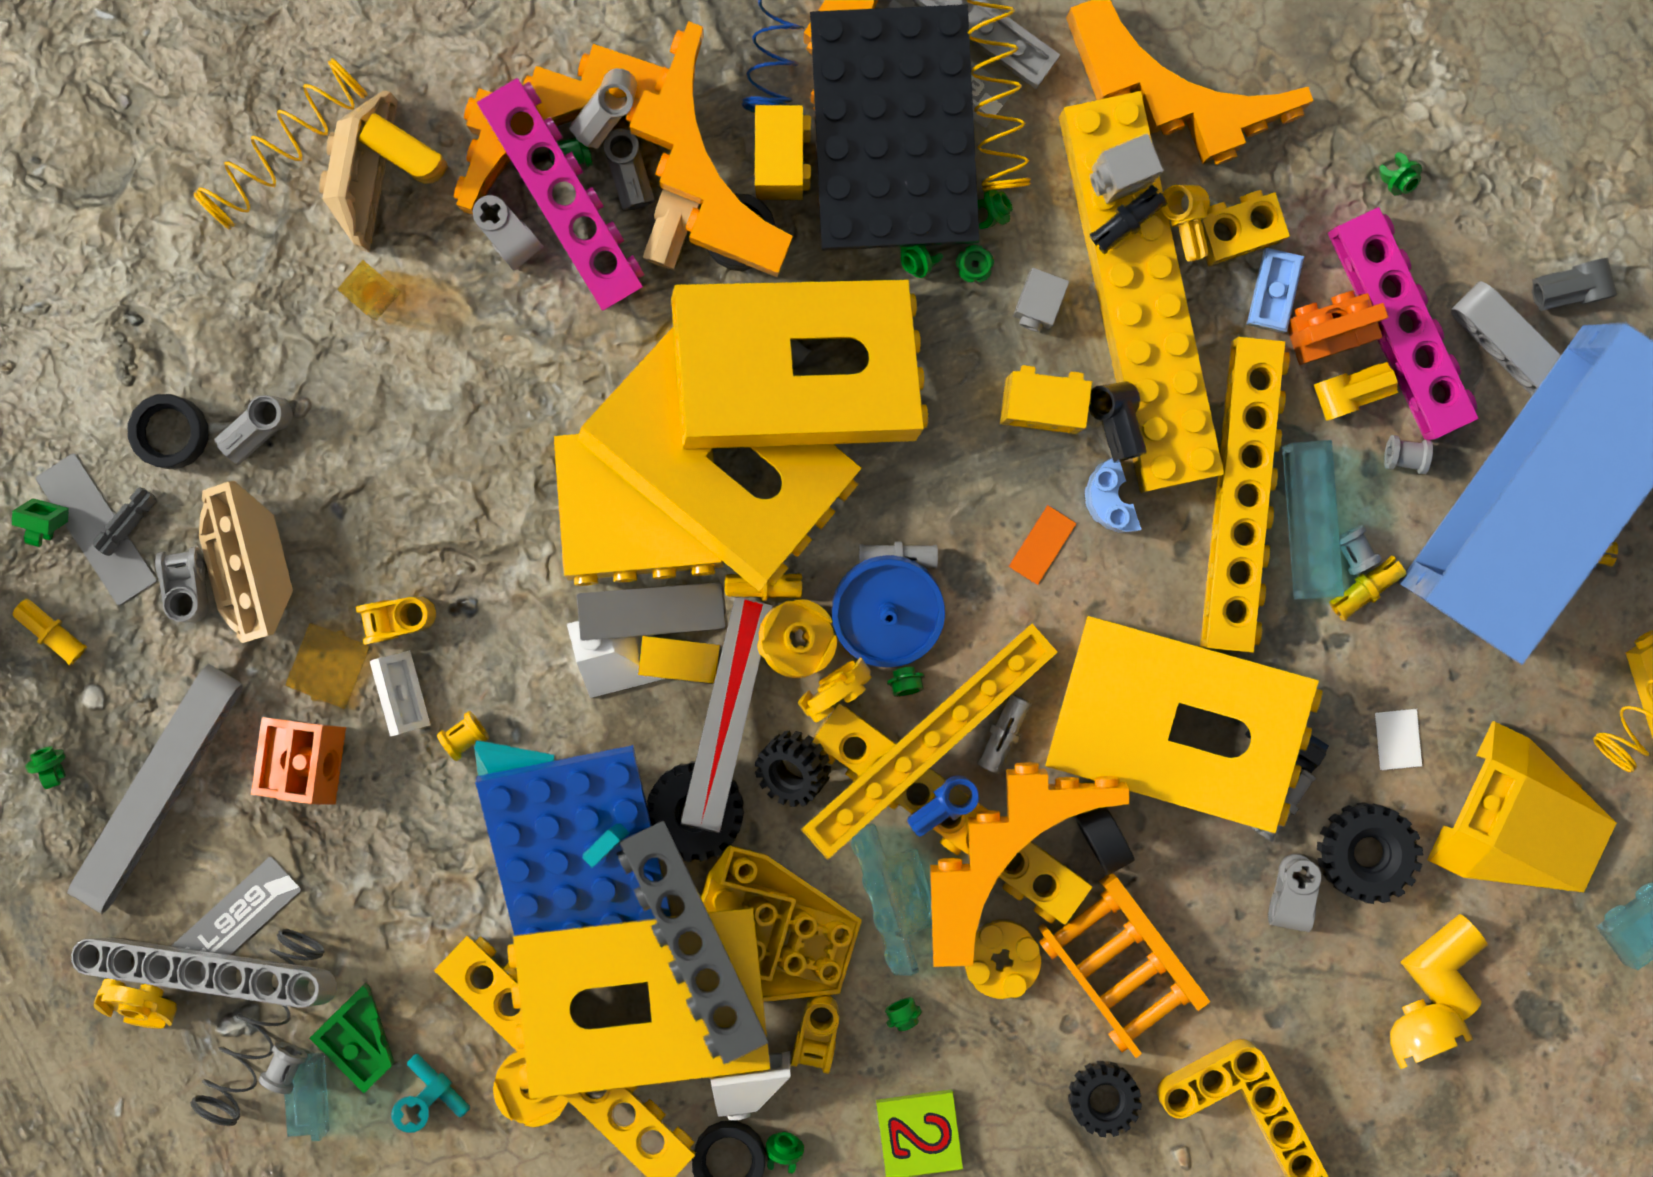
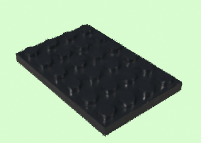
M968 4L810 12L822 251L979 243L970 38L967 33L969 31Z

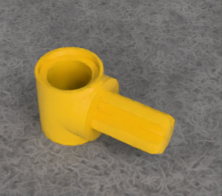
M1173 185L1168 187L1162 194L1168 204L1162 207L1161 210L1165 217L1171 220L1172 227H1179L1186 260L1196 261L1207 257L1209 252L1202 226V220L1207 218L1206 213L1210 206V198L1207 191L1198 185ZM1185 194L1189 199V206L1186 212H1184L1181 205Z

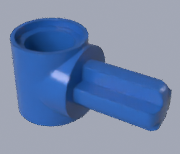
M960 775L952 776L933 792L936 798L910 815L907 821L915 834L921 837L951 816L953 821H955L960 816L973 811L979 800L978 790L968 778ZM956 785H965L970 790L968 801L962 805H954L949 801V792Z

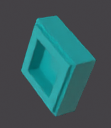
M621 823L615 824L583 854V859L593 868L629 832Z

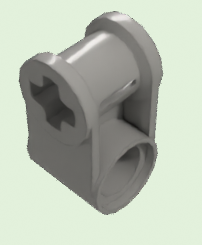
M493 195L484 196L474 204L472 211L473 219L490 239L491 245L513 271L517 270L544 247L526 224L519 220L499 197ZM489 207L494 211L501 208L497 213L500 220L495 224L491 220L484 223L487 218L484 211Z
M198 546L191 547L189 552L170 555L165 551L158 552L155 558V565L165 614L169 619L176 622L196 623L201 621L209 610V602L205 583V563L200 548ZM189 595L193 601V608L190 613L184 616L180 612L179 602L184 596Z
M1290 854L1281 861L1275 890L1269 905V925L1303 932L1311 931L1316 915V901L1321 883V872L1306 856ZM1302 868L1307 871L1306 876H1299L1298 881L1292 876L1294 872H1300Z

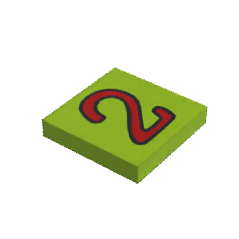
M952 1089L876 1100L886 1177H910L963 1169Z

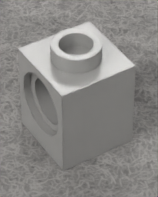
M1032 268L1027 276L1013 317L1021 319L1019 325L1035 332H1041L1042 328L1049 330L1054 324L1069 281Z

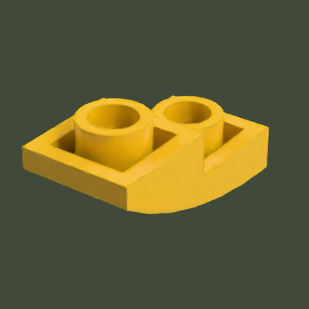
M643 636L638 675L714 683L720 645Z

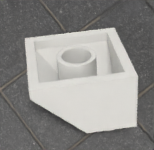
M579 621L567 624L576 662L590 698L666 679L638 675L642 637H655L654 635L582 641L580 639Z
M790 1051L769 1054L771 1070L711 1077V1087L718 1117L727 1116L728 1120H742L750 1117V1112H757L791 1077Z

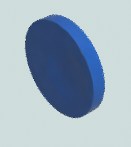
M884 555L864 560L845 574L833 596L832 620L840 643L855 658H862L865 663L877 667H898L914 662L934 646L944 626L945 605L940 587L927 569L908 558Z

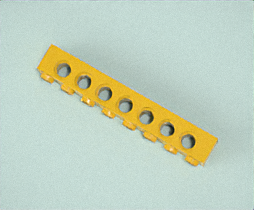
M1238 337L1231 341L1220 445V457L1224 475L1217 476L1200 647L1254 653L1255 645H1259L1261 641L1262 623L1257 622L1258 607L1264 605L1266 598V585L1261 583L1262 568H1267L1270 559V546L1265 545L1266 529L1272 528L1274 519V508L1269 506L1270 491H1275L1278 480V470L1273 468L1274 452H1279L1282 441V431L1277 429L1278 414L1283 413L1286 402V393L1281 390L1282 375H1286L1290 362L1289 352H1284L1285 341ZM1253 370L1264 374L1266 386L1263 390H1257L1251 385L1250 374ZM1249 409H1255L1261 414L1262 424L1259 429H1253L1247 424L1246 413ZM1246 447L1253 448L1258 454V463L1254 468H1250L1243 463L1242 452ZM1243 485L1249 486L1254 492V501L1249 507L1242 505L1238 499V491ZM1239 524L1246 525L1251 533L1250 540L1245 545H1240L1234 538V530ZM1236 562L1242 563L1247 571L1245 580L1240 584L1235 583L1230 576V569ZM1235 600L1241 604L1243 614L1237 622L1233 623L1226 615V608L1230 602Z
M840 702L836 704L834 710L812 737L814 738L812 741L814 744L818 745L820 743L824 748L820 752L821 756L828 754L830 759L828 763L831 765L835 760H838L849 769L845 775L853 781L858 779L897 744ZM851 737L861 738L866 745L864 753L856 758L847 756L843 751L845 741ZM929 768L914 782L923 783L927 786L928 795L925 800L919 803L911 802L907 799L906 789L888 806L896 810L900 805L912 815L936 798L933 792L941 787L946 779ZM956 786L949 792V801L954 805H962L970 797ZM978 803L973 811L960 816L954 824L943 825L940 823L934 827L933 830L943 836L939 843L957 856L961 851L969 855L968 817H976V812L988 809ZM1031 841L1018 852L1021 854V864L1015 870L1004 869L999 875V878L1005 881L1002 888L1019 901L1024 896L1037 904L1033 911L1052 924L1055 919H1058L1066 925L1090 892L1092 886ZM1042 874L1050 875L1053 880L1051 888L1045 893L1035 892L1033 889L1035 878Z
M466 936L434 971L525 1059L524 1048H517L515 1032L516 1025L522 1024L521 1010L515 1016H509L504 1013L501 1007L504 996L512 993V984H518L517 969L510 968L509 963L503 967L494 959L493 956L497 952L496 949L482 936H479L477 940L472 936ZM481 966L489 967L494 975L492 984L486 989H481L474 983V973ZM637 1086L608 1089L602 1097L598 1098L590 1096L587 1092L563 1095L646 1177H676L695 1156L696 1152L690 1148L695 1143L694 1140L679 1126L673 1131L663 1122L662 1119L666 1116V1113L650 1098L644 1103L633 1092L638 1088ZM626 1102L634 1107L636 1117L632 1123L622 1125L615 1120L614 1108L619 1103ZM656 1130L663 1135L664 1146L661 1150L649 1152L643 1147L642 1136L647 1131Z

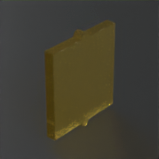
M311 622L285 686L310 695L312 701L320 699L346 709L371 646L364 645L360 641L345 636V632L342 630L335 632Z

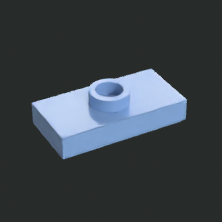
M1271 248L1264 249L1246 325L1280 333L1287 332L1304 256Z

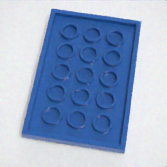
M633 745L476 776L475 783L514 936L655 918L651 908L643 911L636 897L634 889L640 885L634 872L626 874L619 861L617 852L623 850L620 843L593 868L583 859V854L615 824L621 823L629 832L623 840L652 826ZM659 858L649 859L644 867L646 877L652 881L663 880L664 877ZM666 896L662 900L661 908L666 916L671 917L672 912L669 899Z

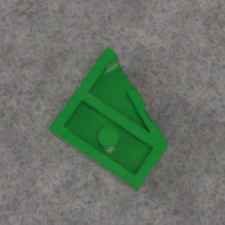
M367 983L360 987L309 1038L363 1093L395 1063L371 988Z

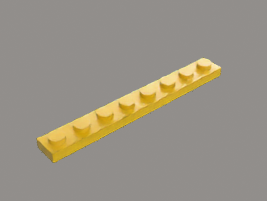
M1033 623L1030 624L801 830L826 859L832 857L1057 654L1056 649Z

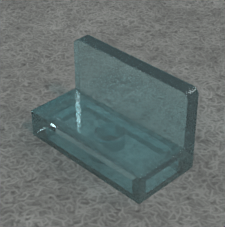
M324 1053L307 1054L306 1062L299 1065L292 1081L294 1084L292 1092L284 1094L287 1137L311 1135L312 1142L321 1141L330 1130Z

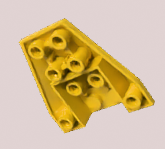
M1492 721L1476 755L1484 759L1485 762L1454 827L1450 828L1443 825L1427 860L1463 878L1584 893L1617 822L1530 738Z
M729 845L707 874L701 899L707 912L753 907L763 1002L840 994L862 919L766 854Z

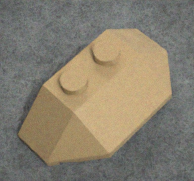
M384 90L337 121L335 132H330L327 140V155H330L328 171L323 170L319 184L320 193L323 194V200L352 243L365 252H370L387 159L359 142V137L372 113L378 114L394 125L398 100L391 92Z
M228 481L202 491V501L204 504L200 513L199 539L218 612L229 627L237 633V638L241 643L273 635L293 592L274 514L236 481Z

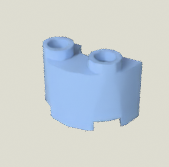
M1110 458L1099 464L1089 477L1084 491L1086 507L1093 520L1099 522L1106 529L1118 533L1139 531L1141 527L1134 504L1122 502L1118 495L1119 487L1122 483L1126 482L1121 463H1114L1113 459Z

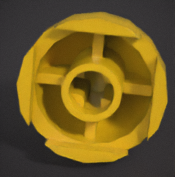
M1424 999L1402 1007L1405 1015L1394 1022L1390 1031V1045L1400 1070L1408 1067L1404 1060L1413 1056L1415 1062L1418 1063L1457 1047L1458 1044L1455 1040L1457 1037L1463 1036L1465 1042L1473 1040L1466 1023L1459 1013L1450 1006L1441 1003L1426 1005Z

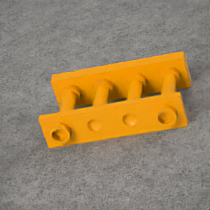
M1112 873L1099 881L1105 889L1100 894L1102 898L1054 935L1044 923L1040 925L1038 929L1044 937L1038 942L1052 960L1057 956L1061 958L1113 1027L1114 1030L1108 1033V1035L1119 1050L1123 1053L1129 1049L1134 1057L1137 1058L1142 1053L1132 1040L1181 1003L1185 1006L1190 1002L1199 1011L1209 1004L1210 1000L1119 879ZM1120 909L1129 920L1123 925L1125 929L1076 966L1063 947L1110 911L1115 913ZM1144 940L1152 951L1146 956L1149 960L1099 997L1086 978L1133 942L1139 944ZM1167 971L1175 982L1170 987L1172 991L1122 1028L1109 1009L1155 974L1159 973L1162 975Z

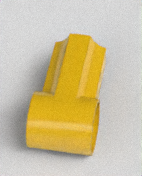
M1388 362L1365 368L1351 375L1345 373L1316 383L1314 388L1325 420L1328 421L1360 410L1359 406L1397 394L1398 382L1394 370L1391 369Z

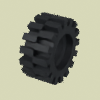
M784 731L781 735H776L760 752L759 757L755 761V766L759 767L755 771L756 778H763L759 785L762 789L766 787L770 789L767 795L771 799L777 795L779 796L778 803L782 805L789 800L790 807H797L799 803L801 806H805L827 784L830 779L828 775L831 773V766L826 764L830 759L828 754L821 756L820 752L824 748L820 743L816 747L811 744L814 738L808 735L803 740L802 732L795 731L791 735L790 731ZM783 760L797 766L803 778L792 774L786 768Z
M1097 1061L1095 1066H1092L1091 1063L1085 1065L1086 1070L1082 1073L1078 1071L1075 1074V1082L1071 1081L1069 1086L1071 1094H1068V1100L1076 1120L1081 1127H1085L1087 1132L1091 1134L1096 1132L1099 1137L1106 1138V1133H1111L1113 1137L1119 1136L1118 1131L1121 1129L1127 1132L1131 1128L1129 1123L1132 1120L1136 1123L1139 1118L1137 1110L1142 1108V1102L1139 1098L1141 1093L1136 1085L1137 1083L1129 1072L1123 1067L1120 1068L1117 1063L1110 1061V1064H1105L1104 1061ZM1101 1085H1111L1119 1092L1118 1105L1114 1110L1107 1113L1094 1110L1090 1103L1092 1092Z

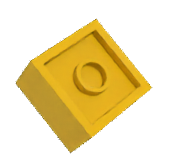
M755 105L756 198L759 200H803V191L810 190L811 166L803 164V143H810L811 117L803 115V106Z
M1023 365L1020 371H1013L1005 379L1000 425L1077 434L1086 429L1092 381L1083 380V373L1071 371L1068 377L1035 374L1036 368L1034 366Z

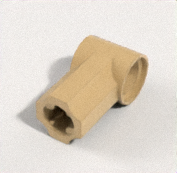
M663 189L654 214L656 221L646 245L643 259L654 265L675 271L688 232H690L685 230L689 216L694 207L701 209V204Z

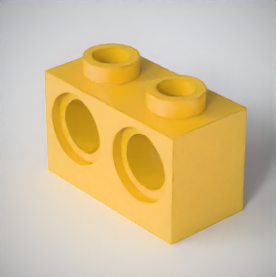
M1262 190L1254 191L1239 198L1240 204L1228 208L1225 202L1209 206V210L1206 213L1207 218L1202 220L1209 252L1208 256L1205 257L1208 267L1282 243L1290 237L1276 192L1263 196ZM1252 211H1259L1265 215L1267 219L1265 229H1259L1252 224ZM1216 223L1225 224L1229 228L1231 233L1229 241L1219 240L1215 236L1214 225Z

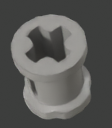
M1391 435L1385 448L1384 466L1389 470H1393L1395 467L1416 469L1418 474H1427L1432 462L1433 443L1431 440H1423L1421 443L1400 440L1399 436Z
M1364 525L1357 526L1332 541L1335 547L1340 546L1350 565L1348 569L1350 575L1365 571L1382 560L1380 554L1374 553L1364 535L1366 528Z
M275 1043L272 1048L274 1056L267 1071L261 1073L259 1082L270 1091L279 1094H290L294 1088L292 1081L299 1065L306 1062L308 1055L305 1051L290 1043Z

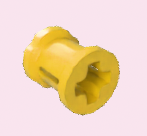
M467 711L464 714V719L447 731L442 730L437 734L441 745L455 761L461 759L462 753L475 745L476 740L486 742L489 739L484 726L471 711Z

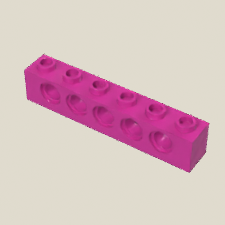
M516 78L477 101L476 103L601 310L604 311L642 288L643 286L639 278L645 275L633 255L627 259L618 246L624 242V239L614 222L611 221L605 224L598 210L602 209L604 205L593 187L591 186L585 190L577 176L582 174L583 170L573 153L563 154L556 142L563 137L552 118L549 117L543 120L535 107L542 102L530 81L522 85L519 78ZM519 112L529 113L534 121L533 130L524 136L517 135L511 127L513 116ZM539 147H547L555 155V163L549 170L542 171L533 165L532 155ZM568 182L573 185L576 190V197L572 203L561 205L555 201L553 188L557 183ZM587 216L594 220L597 229L593 237L581 239L574 233L573 224L579 217ZM601 251H609L616 256L617 265L609 273H602L594 266V258Z
M1377 207L1329 231L1327 234L1356 295L1360 296L1368 293L1372 306L1384 303L1388 318L1378 322L1382 338L1378 339V342L1391 369L1394 370L1398 385L1424 440L1437 439L1479 419L1475 412L1478 408L1476 399L1469 389L1464 388L1459 378L1461 374L1460 365L1452 354H1448L1443 344V329L1436 319L1431 318L1427 310V295L1420 284H1415L1409 271L1411 270L1410 259L1403 249H1399L1393 237L1395 229L1389 216L1382 214L1380 208ZM1367 244L1378 248L1380 252L1378 263L1372 262L1367 258L1365 252ZM1384 279L1391 280L1395 284L1397 292L1394 298L1388 297L1383 292L1382 283ZM1401 314L1409 316L1413 322V328L1410 333L1404 332L1399 326ZM1418 349L1426 351L1429 356L1427 368H1422L1416 362L1415 354ZM1435 383L1441 385L1445 390L1446 397L1443 403H1438L1432 396V388Z

